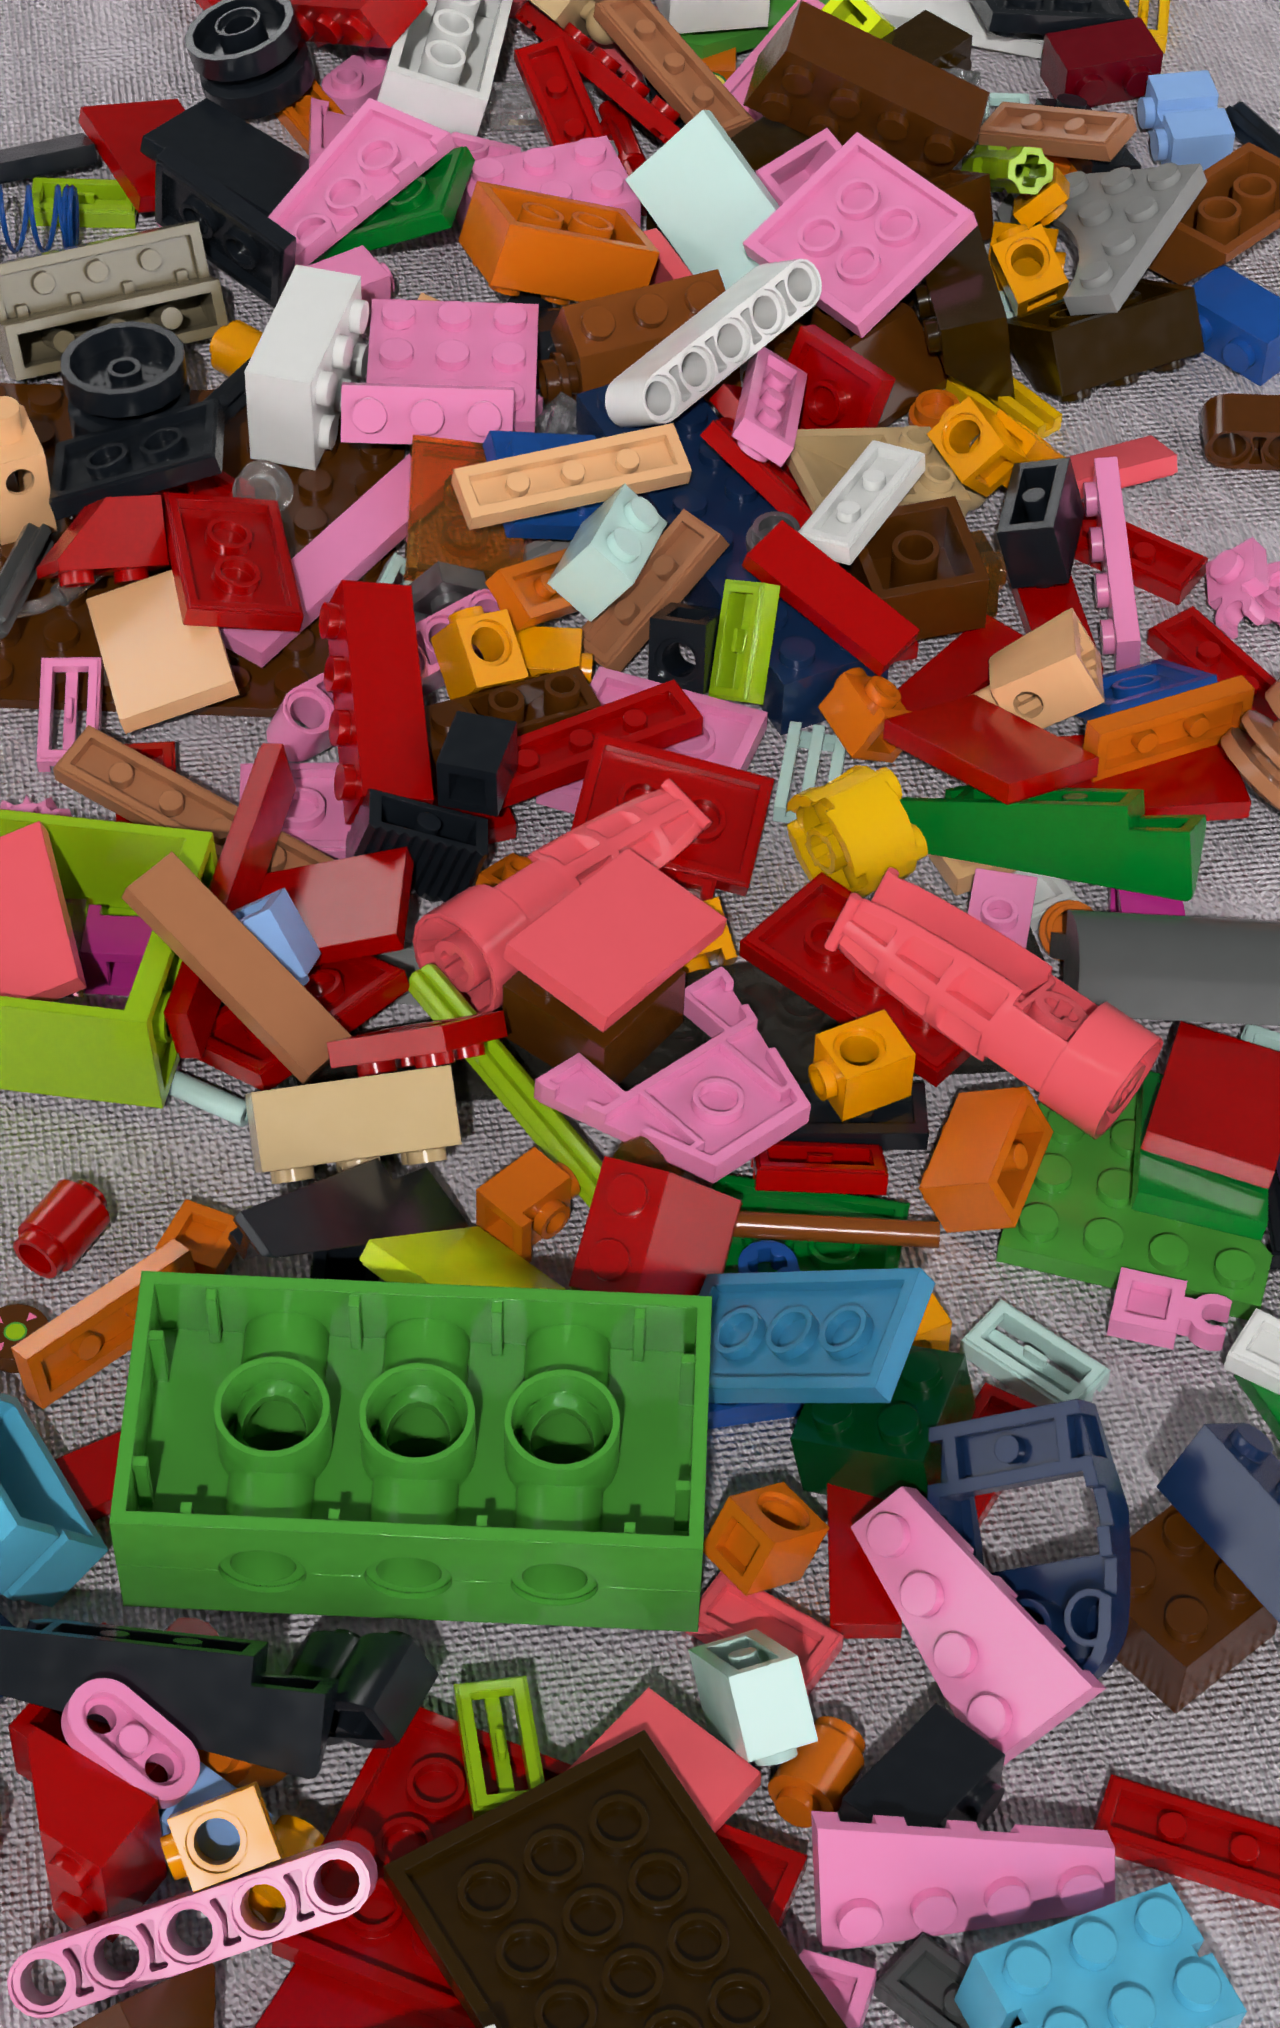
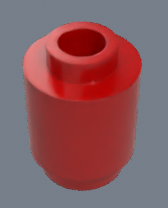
M67 1179L59 1180L18 1227L19 1237L13 1243L17 1257L31 1271L45 1278H54L60 1271H69L110 1223V1216L106 1209L107 1201L104 1195L89 1182L77 1180L76 1182Z

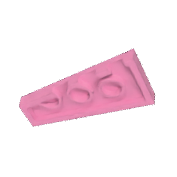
M811 1811L816 1935L822 1953L918 1939L922 1933L932 1937L1081 1915L1115 1903V1846L1107 1830L1015 1824L1010 1832L979 1830L977 1823L974 1821L947 1820L945 1828L907 1826L904 1817L873 1815L871 1823L840 1821L837 1812Z

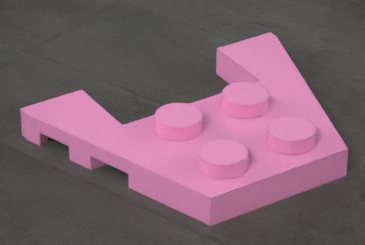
M722 966L685 988L684 1015L712 1038L628 1091L622 1090L581 1053H577L536 1078L534 1087V1098L540 1103L713 1184L807 1124L811 1109L809 1100L775 1047L769 1048L757 1030V1017L749 1004H741L733 991L734 980Z

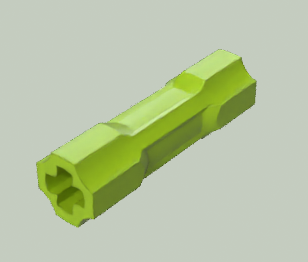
M977 145L970 155L963 157L961 171L990 174L991 192H1003L1006 189L1007 193L1038 195L1044 185L1052 182L1054 163L1045 157L1042 148L1012 146L1008 150L1004 146Z

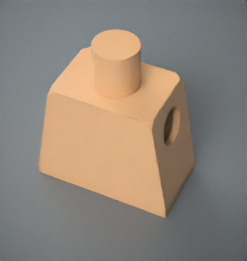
M0 396V544L5 545L16 542L23 527L28 523L37 527L44 523L52 530L51 533L57 532L55 516L49 505L51 488L42 445L24 406L20 405L12 397ZM15 471L18 472L20 492L10 491L6 487L8 476Z
M1070 608L994 653L989 659L990 685L973 693L1044 729L1105 702L1101 655L1073 608Z

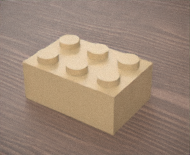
M451 1065L250 1092L245 1095L255 1173L270 1171L272 1184L315 1179L313 1165L335 1162L338 1174L377 1158L380 1161V1156L397 1153L401 1154L402 1165L447 1160L446 1147L462 1144Z

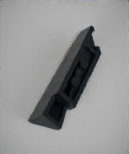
M377 1158L240 1211L233 1219L237 1228L229 1233L228 1239L242 1259L246 1261L258 1255L279 1258L366 1245L369 1239L468 1227V1223L427 1167L393 1180Z
M61 1619L29 1620L27 1629L0 1626V1695L63 1712L72 1694L83 1683L96 1678L114 1679L129 1687L185 1734L197 1749L307 1779L315 1778L322 1767L338 1694L339 1679L265 1673L268 1655V1642ZM91 1714L87 1716V1719L109 1725L108 1721L101 1715Z

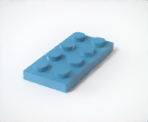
M921 1268L707 1274L698 1296H712L708 1403H890L934 1289L935 1282Z

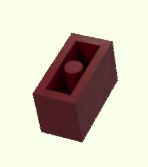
M1141 17L1047 33L1044 38L1040 77L1054 99L1059 94H1073L1084 98L1090 107L1145 97L1148 75L1161 74L1163 51Z

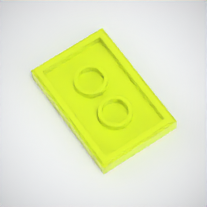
M479 1226L369 1239L359 1259L363 1262L362 1265L385 1282L567 1290Z

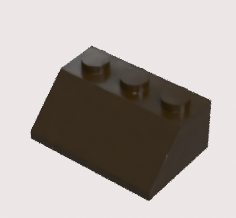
M977 226L918 283L919 285L914 287L916 308L919 319L929 317V319L923 321L929 353L939 352L945 374L995 401H998V397L1011 396L1015 399L1007 315L979 226Z
M1140 279L1118 313L1070 316L1067 306L1063 301L1007 319L1010 349L1036 391L1057 395L1061 402H1071L1087 398L1092 394V387L1105 383L1109 387L1134 383L1139 380V372L1152 368L1156 372L1181 368L1186 365V357L1205 352L1195 289L1190 286Z

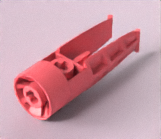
M669 778L661 785L662 789L627 801L533 851L527 856L533 862L532 864L494 887L485 884L470 886L425 914L415 924L412 941L416 962L420 969L429 963L438 966L477 1014L495 1012L503 1006V985L519 971L503 959L507 942L627 848L659 870L689 846L703 830H706L711 825L712 821Z
M889 867L871 901L862 898L857 893L850 894L824 944L827 950L834 952L838 948L846 958L877 985L945 1037L982 1062L987 1057L1040 1093L1038 1097L1040 1103L1096 1140L1101 1137L1114 1124L1151 1071L1164 1043L1162 1038L1107 1001L1099 1006L1053 976V967L1047 962L938 896L898 878L899 872L894 868Z

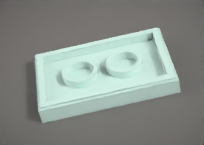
M702 110L628 176L625 181L691 273L695 275L718 269L725 290H727L753 268L759 266L757 262L747 256L742 243L780 206L710 110Z

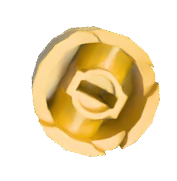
M855 765L824 786L808 788L794 795L789 800L786 812H796L797 819L787 824L788 835L796 858L809 881H812L822 872L852 893H857L862 898H865L877 890L889 867L899 872L898 878L905 879L915 871L917 861L927 856L928 846L921 830L915 824L910 823L907 812L900 802L902 798L901 785L890 769L882 767L874 771L868 766Z

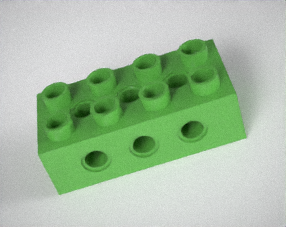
M142 1271L109 1520L123 1606L698 1632L704 1543L712 1296Z

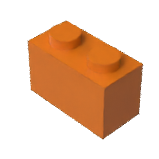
M1027 1086L962 1092L958 1094L919 1186L925 1202L931 1207L946 1233L1016 1227L1054 1132Z

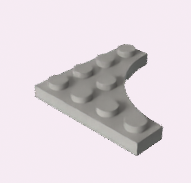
M1165 163L1155 168L1131 170L1128 167H1120L1110 172L1085 174L1082 171H1075L1064 175L1070 182V196L1065 202L1068 206L1057 219L1043 227L1064 230L1068 233L1071 242L1079 249V262L1075 276L1063 296L1070 316L1118 313L1207 183L1200 163L1188 165ZM1009 193L996 210L1001 222L1020 224L1013 216L1014 199L1020 194Z

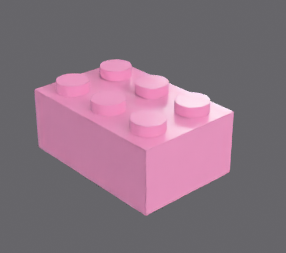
M606 135L476 160L455 217L462 229L477 181L625 209L639 227L641 224V202L625 181L628 174Z

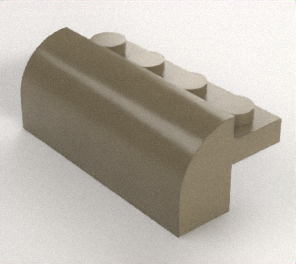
M192 220L0 262V357L7 374L15 381L60 372L61 355L70 342L89 330L110 323L136 321L157 324L174 332L183 344L212 338L220 327L229 324L220 280L209 274L199 221Z

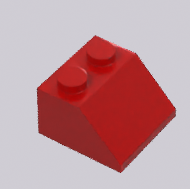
M604 1156L569 1287L572 1290L698 1296L707 1274L724 1273L742 1201L668 1171Z
M35 1727L27 1736L39 1829L54 1912L69 1927L77 1929L143 1906L167 1877L165 1855L160 1842L162 1831L158 1800L139 1788L132 1786L40 1728ZM120 1934L108 1935L106 1939L113 1943Z

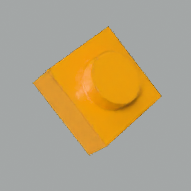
M1058 167L1053 171L1052 182L1044 185L1038 195L1020 194L1014 199L1013 216L1021 225L1025 224L1028 229L1038 222L1042 223L1043 226L1050 224L1068 206L1065 202L1070 196V182Z

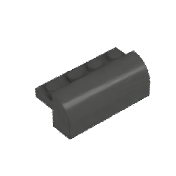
M1068 910L1066 933L1051 932L1050 957L1064 960L1063 982L1098 1006L1107 1001L1132 1019L1280 1026V921Z

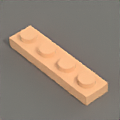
M674 423L455 468L453 469L451 483L468 529L473 530L604 502L624 484L636 494L688 484L692 469Z

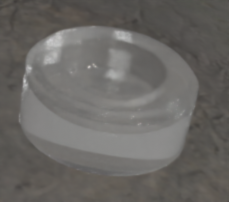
M256 460L247 464L236 477L232 488L233 497L278 501L280 514L291 503L294 493L293 484L287 472L279 465L267 460Z

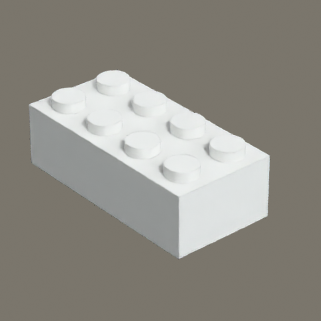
M426 0L428 5L391 47L377 101L450 132V134L459 132L477 137L489 100L513 0Z

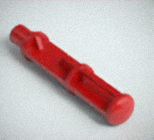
M607 100L598 109L602 119L600 125L605 136L607 135L609 140H614L619 152L618 158L628 176H630L647 159L641 150L628 115L620 111L615 101ZM641 203V216L647 217V210Z

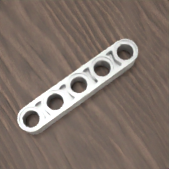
M794 259L761 264L753 268L609 384L605 394V407L613 423L620 427L631 428L667 424L676 419L814 307L822 292L821 277L815 265L807 259Z

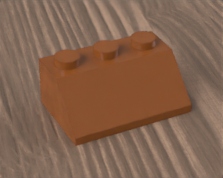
M1248 142L1204 170L1207 183L1148 268L1178 285H1183L1226 264L1280 228L1279 157Z
M716 269L562 306L550 333L556 351H561L566 361L572 360L575 363L579 376V393L610 384L617 376L726 290L719 270ZM740 367L703 396L707 403H711L709 399L723 384L741 387ZM573 394V395H572V398H573L575 407H576V395H577V394Z

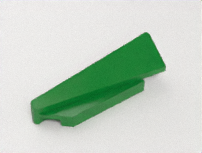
M970 785L946 789L945 798L903 797L900 800L907 812L910 823L915 824L923 833L928 846V854L1185 902L1189 901L1195 893L1206 831V815L1143 816L1145 814L1144 789L1062 788L1006 805Z

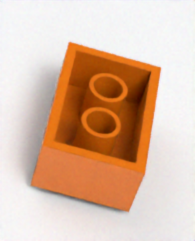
M481 181L476 182L458 240L471 258L473 265L479 269L487 280L489 287L494 291L508 296H519L521 291L540 294L544 300L558 305H568L570 300L582 302L649 286L660 254L625 209Z

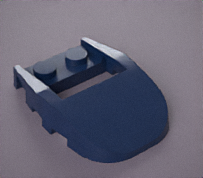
M1073 1399L930 1427L929 1442L942 1444L941 1483L928 1485L927 1500L974 1549L973 1555L983 1566L981 1533L974 1496L1084 1476L1086 1487L1093 1489L1100 1526L1096 1527L1099 1554L992 1572L991 1574L1000 1576L1018 1595L1016 1598L1017 1602L1038 1624L1048 1626L1066 1645L1063 1650L1082 1670H1089L1099 1679L1117 1658L1126 1638L1130 1610L1131 1551L1129 1508L1096 1404L1081 1399Z

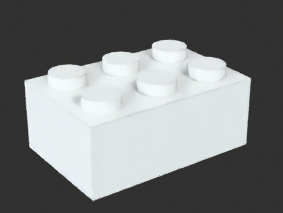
M295 265L244 371L250 459L315 471L325 449H333L338 434V420L341 415L342 382H356L358 377L364 378L367 374L369 344L363 343V333L368 323L369 302L362 300L361 276Z

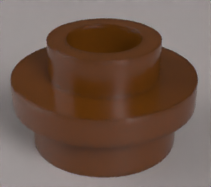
M561 351L551 352L549 359L538 360L537 376L544 403L546 405L557 403L560 408L570 407L572 395L578 394L580 390L579 376L575 363L572 360L566 361Z

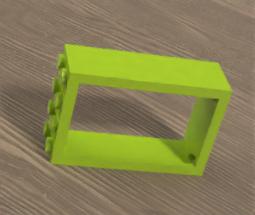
M0 809V837L38 821L47 829L69 917L73 921L86 922L89 905H102L103 915L138 916L121 898L125 889L171 852L207 888L210 886L218 863L213 832ZM152 930L124 1010L0 996V1089L163 1109L180 1061L179 1053L176 1052L164 1016V1010L182 960Z

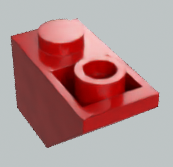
M161 495L105 497L85 506L36 567L37 580L58 578L60 588H77L94 585V576L113 575L115 585H128L148 578L149 572L168 566L169 559Z

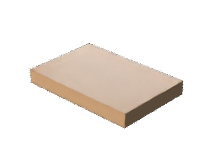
M172 570L86 599L118 718L125 734L240 695L219 627L183 625Z

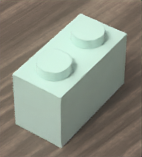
M626 484L622 485L582 522L547 584L586 619L592 622L635 583L668 522L658 514L655 507L647 499L639 497Z
M757 1629L688 1649L708 1732L748 1763L754 1761L757 1766L781 1764L795 1758L798 1755V1747L818 1741L798 1655Z

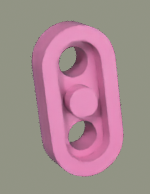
M363 47L323 78L321 83L323 91L337 104L345 115L352 116L354 108L360 109L368 98L377 101L391 48Z
M109 1678L92 1679L79 1686L65 1705L61 1717V1728L69 1746L132 1786L157 1799L159 1809L170 1808L178 1804L195 1785L200 1773V1758L192 1741L125 1684ZM91 1714L103 1716L109 1723L110 1732L105 1734L94 1732L88 1726L87 1716ZM157 1763L161 1765L167 1772V1781L163 1783L152 1781L145 1772V1764Z

